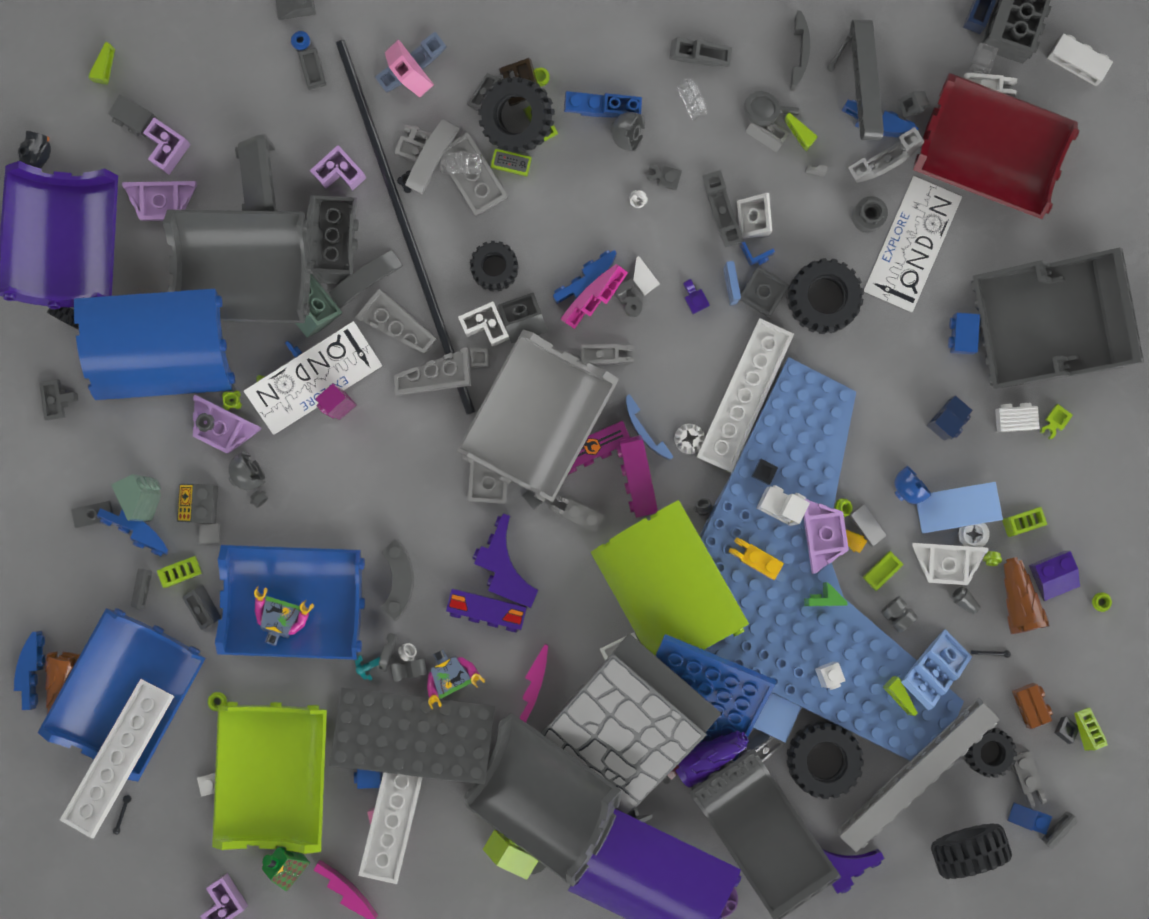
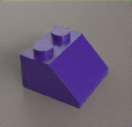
M1063 551L1029 565L1043 601L1080 587L1079 570L1071 551Z

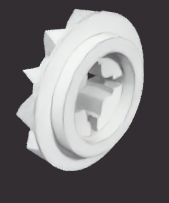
M695 424L682 425L677 429L674 436L676 447L685 454L698 452L705 439L702 429ZM687 431L688 433H690L691 436H697L692 441L693 447L688 441L682 442V440H684V438L687 437Z
M985 523L960 527L958 532L959 541L964 546L983 547L989 540V529ZM973 528L976 533L981 534V536L974 537V540H972V536L966 535V533L972 532Z

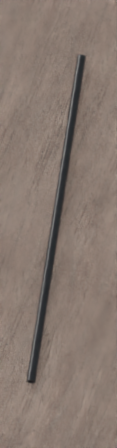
M339 40L336 42L342 63L445 355L455 353L345 40ZM467 386L457 387L466 415L474 413L475 409Z

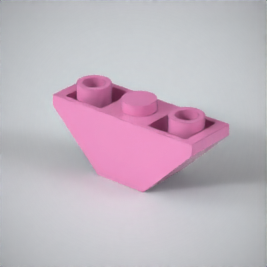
M397 40L385 52L391 71L403 85L418 97H422L434 86L400 40Z

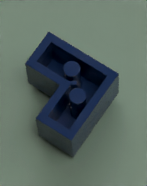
M956 395L952 396L926 426L942 440H952L962 433V426L970 420L971 416L969 414L973 410Z

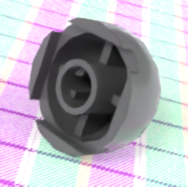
M626 112L617 117L615 122L611 124L610 132L618 147L627 151H636L643 139V135H640L641 129H645L644 117L634 112Z
M243 451L235 456L229 465V481L234 487L238 486L246 491L254 490L266 482L263 481L265 474L256 460L252 462L249 459L251 455Z

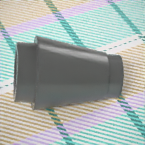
M959 587L952 594L955 604L971 614L979 611L981 606L967 588Z

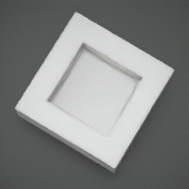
M215 773L197 777L201 797L215 793Z

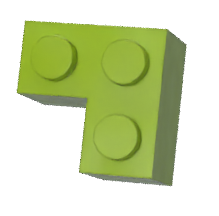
M495 829L482 849L496 866L526 880L538 860Z

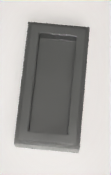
M313 48L298 52L308 90L326 86L317 49Z

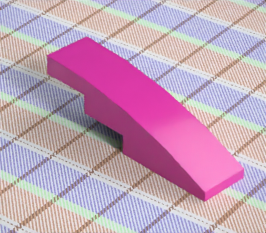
M617 264L604 272L577 297L561 317V320L575 329L585 313L591 317L601 301L605 304L608 303L628 272Z
M546 643L525 676L526 679L531 681L522 697L528 703L519 717L525 723L535 705L542 686L548 654V644Z
M321 860L316 864L314 871L330 879L327 887L343 896L340 904L366 919L377 918L378 914L369 901L348 879Z

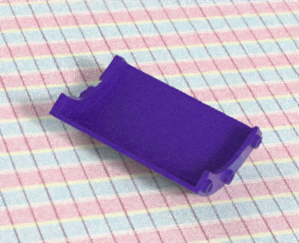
M21 161L5 166L0 227V296L4 297V300L48 306L50 309H60V307H74V299L112 296L118 175L105 168L83 172V176H72L71 173L54 171L53 174L43 173L41 168L25 164Z
M614 809L613 813L616 815V818L597 856L594 854L587 862L589 867L573 887L570 885L568 891L625 919H722L721 913L734 886L737 887L740 883L741 876L739 874L741 869Z

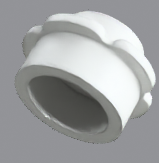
M641 190L632 191L629 197L631 205L635 208L643 207L648 201L646 193Z
M406 643L399 647L398 653L402 660L412 661L417 654V650L414 645Z

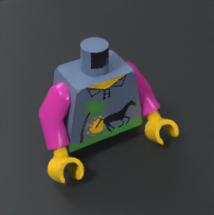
M257 586L254 591L257 623L261 625L263 631L268 632L265 642L276 646L279 636L289 638L290 635L296 634L305 626L309 616L308 612L314 608V604L312 603L309 608H306V600L300 606L268 596L265 599L267 588L265 587L264 593L260 594Z
M442 649L433 654L438 665L431 668V672L428 674V704L431 709H433L432 705L435 702H438L439 707H441V698L471 683L478 688L477 681L480 679L485 683V679L479 674L473 663L457 656L448 659L445 651Z

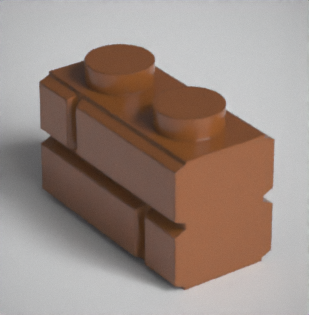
M1031 683L1012 691L1026 728L1033 729L1052 721L1051 715H1053L1049 704H1045L1043 699L1045 692L1041 686Z

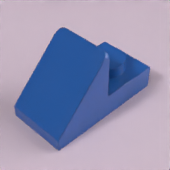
M1014 802L1007 821L1046 835L1052 816Z

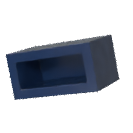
M973 0L962 28L981 34L988 23L996 0Z

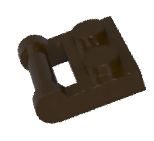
M530 58L499 68L503 79L511 78L510 73L513 71L515 77L528 79L538 84ZM512 97L508 100L509 106H514L526 101V99Z

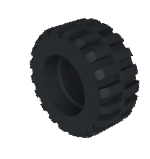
M519 77L504 78L501 82L492 84L493 88L487 89L485 92L486 98H482L480 104L483 105L482 110L478 109V115H481L482 120H479L480 127L484 128L482 131L484 136L489 137V142L497 145L499 149L510 152H526L527 150L535 149L537 145H541L544 142V138L548 137L551 133L549 131L550 126L554 125L552 115H555L554 109L551 108L553 102L551 98L547 97L548 93L546 90L542 89L536 82ZM512 97L526 99L532 109L531 122L528 128L521 133L509 132L502 122V109L505 103Z
M822 258L819 261L814 260L796 274L790 284L787 299H789V310H792V316L800 322V326L809 328L808 331L813 333L816 331L819 334L829 332L831 334L842 330L854 320L860 312V307L863 305L864 299H862V295L864 294V289L860 287L861 279L860 277L856 278L854 275L856 271L853 268L851 270L848 269V264L844 262L838 263L837 259L827 260ZM817 280H830L840 288L843 302L837 311L831 314H824L811 306L808 299V290Z
M815 722L814 725H806L805 729L799 730L796 733L797 736L791 739L790 749H787L788 760L786 762L791 777L804 792L816 798L829 799V797H833L835 799L840 797L842 793L847 794L850 792L849 788L851 786L855 787L858 782L856 780L863 773L861 771V766H864L863 752L858 745L857 739L846 729L831 722ZM821 742L835 744L843 756L842 765L838 772L828 778H819L813 775L807 765V757L810 750Z
M997 823L976 825L954 831L936 839L931 845V851L938 872L945 879L965 878L985 873L1005 865L1012 857V851L1005 830Z

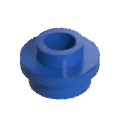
M298 31L292 35L291 43L295 49L305 50L310 45V37L306 32ZM300 37L304 39L301 43L297 42Z

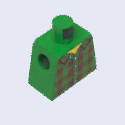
M278 847L272 855L264 856L262 870L273 883L287 892L310 864V861L303 853L287 851L284 847Z

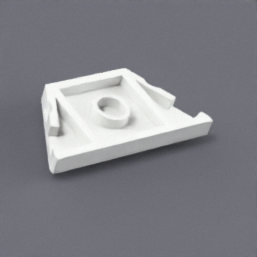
M912 543L913 550L928 583L968 585L984 555L988 552L987 547Z

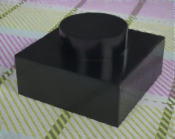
M759 459L751 477L770 485L778 467L763 459Z
M1064 716L1060 718L1054 733L1067 744H1072L1079 729L1078 725Z

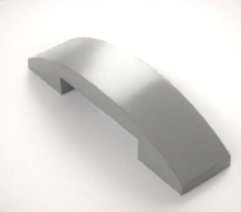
M443 119L440 121L420 152L405 184L407 187L420 194L424 193L442 155L455 138L459 130L458 127Z
M916 127L899 136L900 141L868 161L864 157L849 166L848 169L855 181L858 183L880 176L913 155L924 143Z

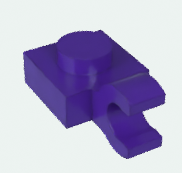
M691 279L683 283L688 293V296L684 297L692 315L710 306L702 289L696 291Z

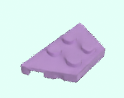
M122 182V186L126 190L129 200L141 221H163L167 209H186L197 187V182Z
M194 395L193 437L229 454L261 430V427ZM207 413V415L211 414L214 417L213 423L215 425L212 430H207V432L199 430L196 426V419L200 414Z
M805 499V501L810 503L803 519L813 574L819 572L820 569L833 562L840 555H843L849 548L843 511Z

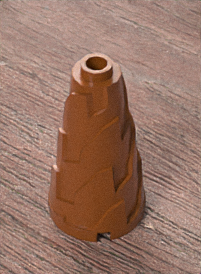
M1018 557L1006 559L1007 563L1004 564V583L1007 594L1006 602L1009 614L1007 618L1010 633L1017 634L1050 626L1045 609L1042 608L1038 594L1034 590L1030 575L1027 574L1022 560H1018Z
M58 651L47 654L45 672H47L45 688L47 690V714L80 654L63 652L62 655L57 656Z

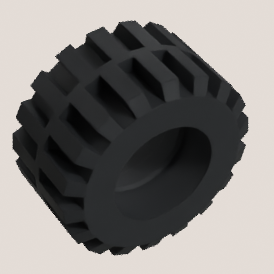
M491 241V243L484 242L483 246L476 248V252L472 253V259H470V270L478 285L482 286L485 290L489 289V291L494 292V290L502 291L503 288L507 289L510 284L514 283L519 267L515 252L510 249V246L504 245L501 241L499 243ZM494 256L502 258L506 264L502 274L489 276L484 272L483 264L488 258Z
M993 728L983 734V738L978 743H974L968 748V752L964 755L966 757L965 761L977 773L989 778L990 776L998 778V775H1006V770L1011 771V764L1015 765L1016 760H1014V756H1017V752L1014 749L1016 745L1012 743L1013 739L1007 733ZM989 741H995L999 747L997 758L989 763L983 762L981 758L983 745Z

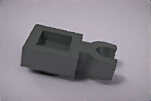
M650 165L649 169L654 170L656 174L653 176L647 175L648 180L654 181L658 179L660 180L659 186L677 190L682 170L664 166L663 170H659L657 166Z

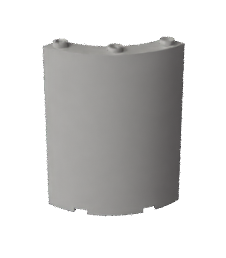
M523 329L459 445L457 452L463 454L462 459L469 463L475 461L501 475L500 480L508 484L511 481L535 493L534 497L543 502L545 499L553 502L619 379L604 369L589 363L586 365L580 362L577 357L565 351H559L553 347V344L535 333Z

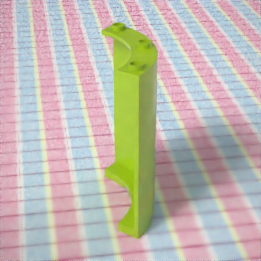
M679 500L657 511V513L650 516L651 520L648 521L645 518L609 539V542L606 544H601L591 551L594 560L641 644L654 655H656L665 634L704 650L731 634L735 637L745 631L743 628L749 625Z
M226 702V705L218 706L213 848L220 850L247 849V845L259 846V849H277L278 846L286 847L287 851L303 854L321 852L327 710L319 709V705H307V707L282 706V702H270V705H238V702Z

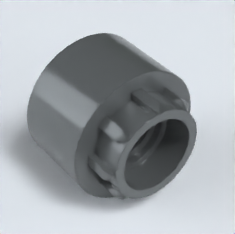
M865 197L853 209L852 221L860 231L874 232L885 223L888 216L887 206L878 197ZM867 210L872 211L874 218H868L865 212Z

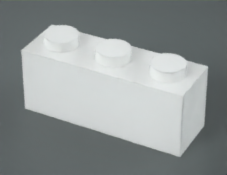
M1064 33L1057 40L1047 59L1094 86L1102 82L1113 63L1107 55L1097 53L1091 46L1076 41L1074 36Z

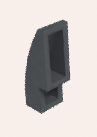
M676 37L671 42L669 59L692 64L729 67L732 47L700 39L693 41Z

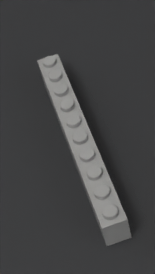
M980 698L976 699L837 829L839 836L855 852L865 848L869 840L873 836L879 835L887 823L893 822L902 809H907L916 796H921L930 783H935L943 771L950 769L957 758L964 756L970 746L978 743L983 738V734L988 730H992L997 725V721L1000 720L999 717Z

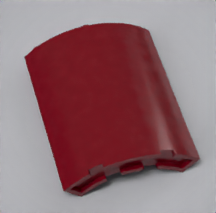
M949 73L939 94L940 98L937 103L939 106L938 108H933L922 139L924 143L920 147V154L916 155L913 170L1043 219L1045 214H1049L1052 209V193L1055 182L1061 176L1062 170L1060 168L1072 140L1075 141L1080 131L1078 129V122Z

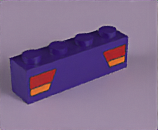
M453 588L451 589L446 612H450L449 616L461 619V615L469 617L468 621L479 623L480 620L486 621L487 626L498 628L499 625L506 626L505 630L517 633V629L522 630L527 607Z

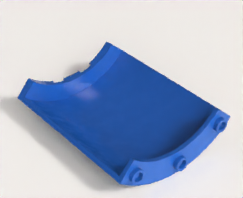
M216 289L74 299V322L79 324L80 334L76 336L77 349L84 378H89L90 381L88 389L95 400L232 391V384H235V374L229 367L225 353L227 344L222 336L220 307H222L223 302L221 295H218Z
M221 545L218 565L220 580H223L224 590L220 591V608H223L222 620H218L215 638L217 655L357 660L358 652L362 650V640H359L361 610L365 609V598H362V570L365 568V558H361V550ZM257 586L260 594L264 593L265 587L267 588L265 599L268 596L300 606L306 600V608H309L312 603L314 604V608L308 612L309 616L305 626L296 634L290 635L289 638L279 636L276 646L265 642L268 632L263 631L261 625L257 623L255 614L256 597L254 595Z
M106 608L37 733L48 742L70 748L71 745L82 749V754L95 759L140 679L173 695L174 698L127 779L138 782L206 658L199 654L200 650L194 646L188 647L175 638L163 633L165 631L163 628L157 625L151 627L125 615L126 613L118 608H115V610Z

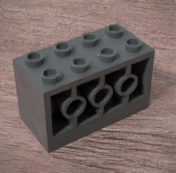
M996 0L980 50L1023 64L1028 58L1032 57L1033 53H1036L1040 42L1037 40L1045 29L1046 24L1043 22L1051 11L1052 6H1049L1051 0Z

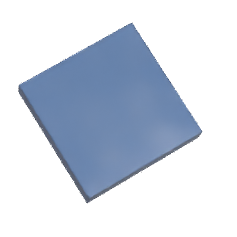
M729 261L726 262L723 271L731 306L739 302L741 294L735 263Z

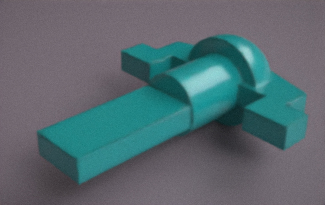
M361 655L358 656V660L355 661L356 673L364 680H372L371 675H366L365 672L380 665V657L361 665L360 662L363 661Z

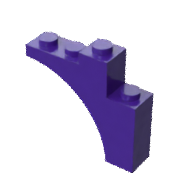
M503 513L502 517L498 515L494 524L497 527L495 534L491 533L487 541V544L490 545L489 548L481 546L480 549L476 548L472 559L475 560V565L495 572L494 576L490 575L488 579V591L532 608L538 589L528 584L518 574L511 562L507 548V529L511 516Z
M822 848L841 876L839 880L832 884L837 894L840 892L843 894L851 890V886L854 885L851 877L861 876L864 874L865 869L869 867L875 868L885 859L878 848L859 855H840Z

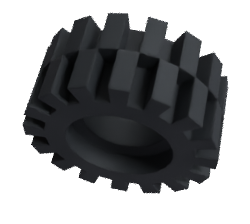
M70 307L48 309L47 313L79 329V324L74 322V309Z

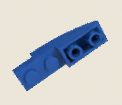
M565 92L564 112L580 113L581 116L617 118L626 112L641 114L642 97L609 93L598 95Z
M848 99L842 111L858 119L857 101ZM885 110L882 114L883 136L899 137L916 127L914 122L899 118V115L893 111L888 112ZM859 121L856 122L855 127L859 128Z
M607 250L595 262L590 260L585 263L582 269L583 278L578 276L571 281V285L566 288L561 286L554 291L553 299L556 304L572 295L577 299L592 282L611 268L616 258V251L610 252Z
M100 508L97 517L101 519L100 523L111 526V524L118 526V530L125 534L132 532L130 539L133 541L134 546L141 549L145 546L152 549L151 553L161 557L162 554L167 556L168 549L164 542L145 522L128 521L123 509L119 516Z
M35 631L30 634L17 662L14 691L22 692V710L35 709L38 704V694L36 693L38 675L35 674V671L42 670L45 665V655L43 654L45 637L42 635V631Z

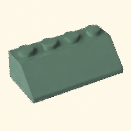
M310 273L308 301L310 313L306 315L305 323H295L307 338L320 332L342 314V311Z
M132 474L111 484L128 521L150 522L153 520L161 498V486L157 479L154 480L152 477Z

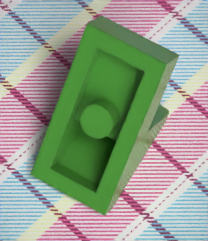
M823 582V598L822 594H810V598H804V606H848L847 601L828 582Z

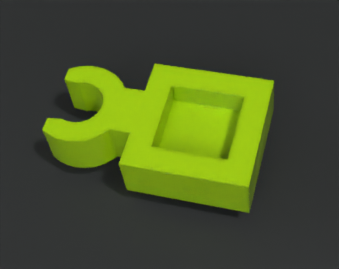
M1055 404L1045 418V421L1049 424L1043 426L1039 433L1043 434L1048 429L1050 431L1048 439H1053L1056 436V429L1062 431L1073 414L1059 404Z

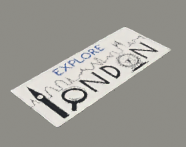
M913 176L864 292L913 312L962 196Z
M353 321L245 389L244 393L272 434L275 435L317 408L318 402L315 398L331 384L334 383L345 390L382 367V364Z

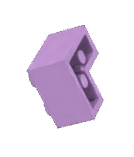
M153 118L143 132L150 140L158 144L148 160L170 175L191 144L174 130Z
M339 145L310 170L312 175L325 189L341 177L353 191L366 179L362 170Z
M228 873L206 888L215 905L206 910L200 917L201 919H232L248 907L247 902Z

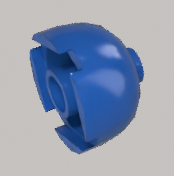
M909 466L903 468L896 475L894 485L897 491L894 493L901 502L906 500L910 504H918L929 498L931 492Z

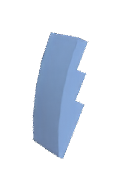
M996 482L933 492L925 501L916 504L922 534L1003 520Z
M944 629L919 657L901 683L929 711L934 708L940 697L948 691L952 683L960 677L972 656Z
M771 693L753 728L786 743L802 707Z

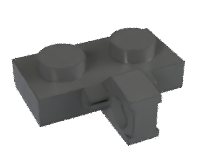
M60 380L39 383L45 421L65 418L64 407H68V402L79 401L78 393H66V390L61 389Z

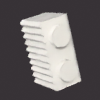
M1021 403L1020 407H1013L1012 404H1003L1001 408L995 409L997 432L1027 431L1040 428L1038 406H1032V403Z

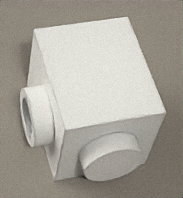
M830 662L815 668L821 687L833 690L841 687L840 683L846 681L839 662Z

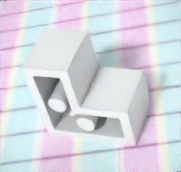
M494 302L458 316L467 337L485 330L492 347L509 340Z
M775 485L767 487L757 505V509L789 526L800 524L810 504L805 501L806 497L799 493L787 495L783 493L784 490Z

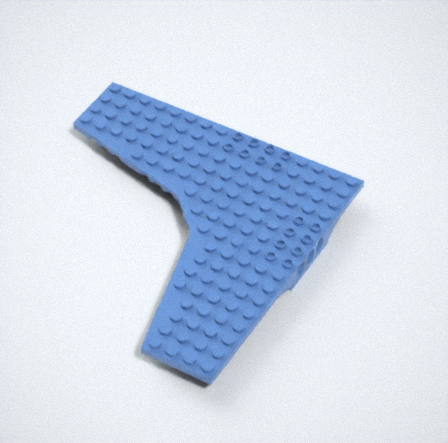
M788 357L747 443L699 535L749 625L743 628L745 630L743 633L735 637L731 634L704 650L775 679L776 684L771 693L911 761L957 718L964 701L951 689H948L940 697L934 708L928 711L905 687L918 712L916 716L907 715L885 691L883 685L893 676L899 677L902 681L917 660L848 601V606H804V598H810V594H822L823 598V582H828L843 597L832 562L820 569L819 572L812 574L804 519L802 518L800 524L789 526L757 509L765 489L770 486L773 487V485L784 490L783 493L787 495L799 493L809 501L823 504L832 509L834 508L856 391ZM759 459H763L778 467L770 485L751 477ZM736 537L756 546L784 563L775 580L754 570L728 552L730 548H734L744 554L746 549L734 542ZM830 662H839L846 681L840 683L841 687L833 690L821 687L815 668Z

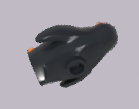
M26 131L25 141L20 144L18 149L19 161L42 169L50 157L51 146L48 142L50 138L40 133Z

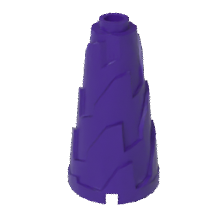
M735 731L725 736L721 735L708 742H701L678 764L679 768L676 769V772L688 788L693 787L697 783H703L710 774L720 770V767L733 760L737 754L747 748L749 740L744 732Z

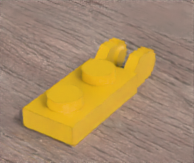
M736 537L734 542L746 549L744 554L734 548H730L728 552L754 570L775 580L784 563L756 546Z

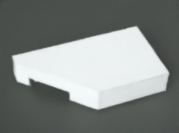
M638 256L636 258L633 282L645 296L659 286L660 283Z

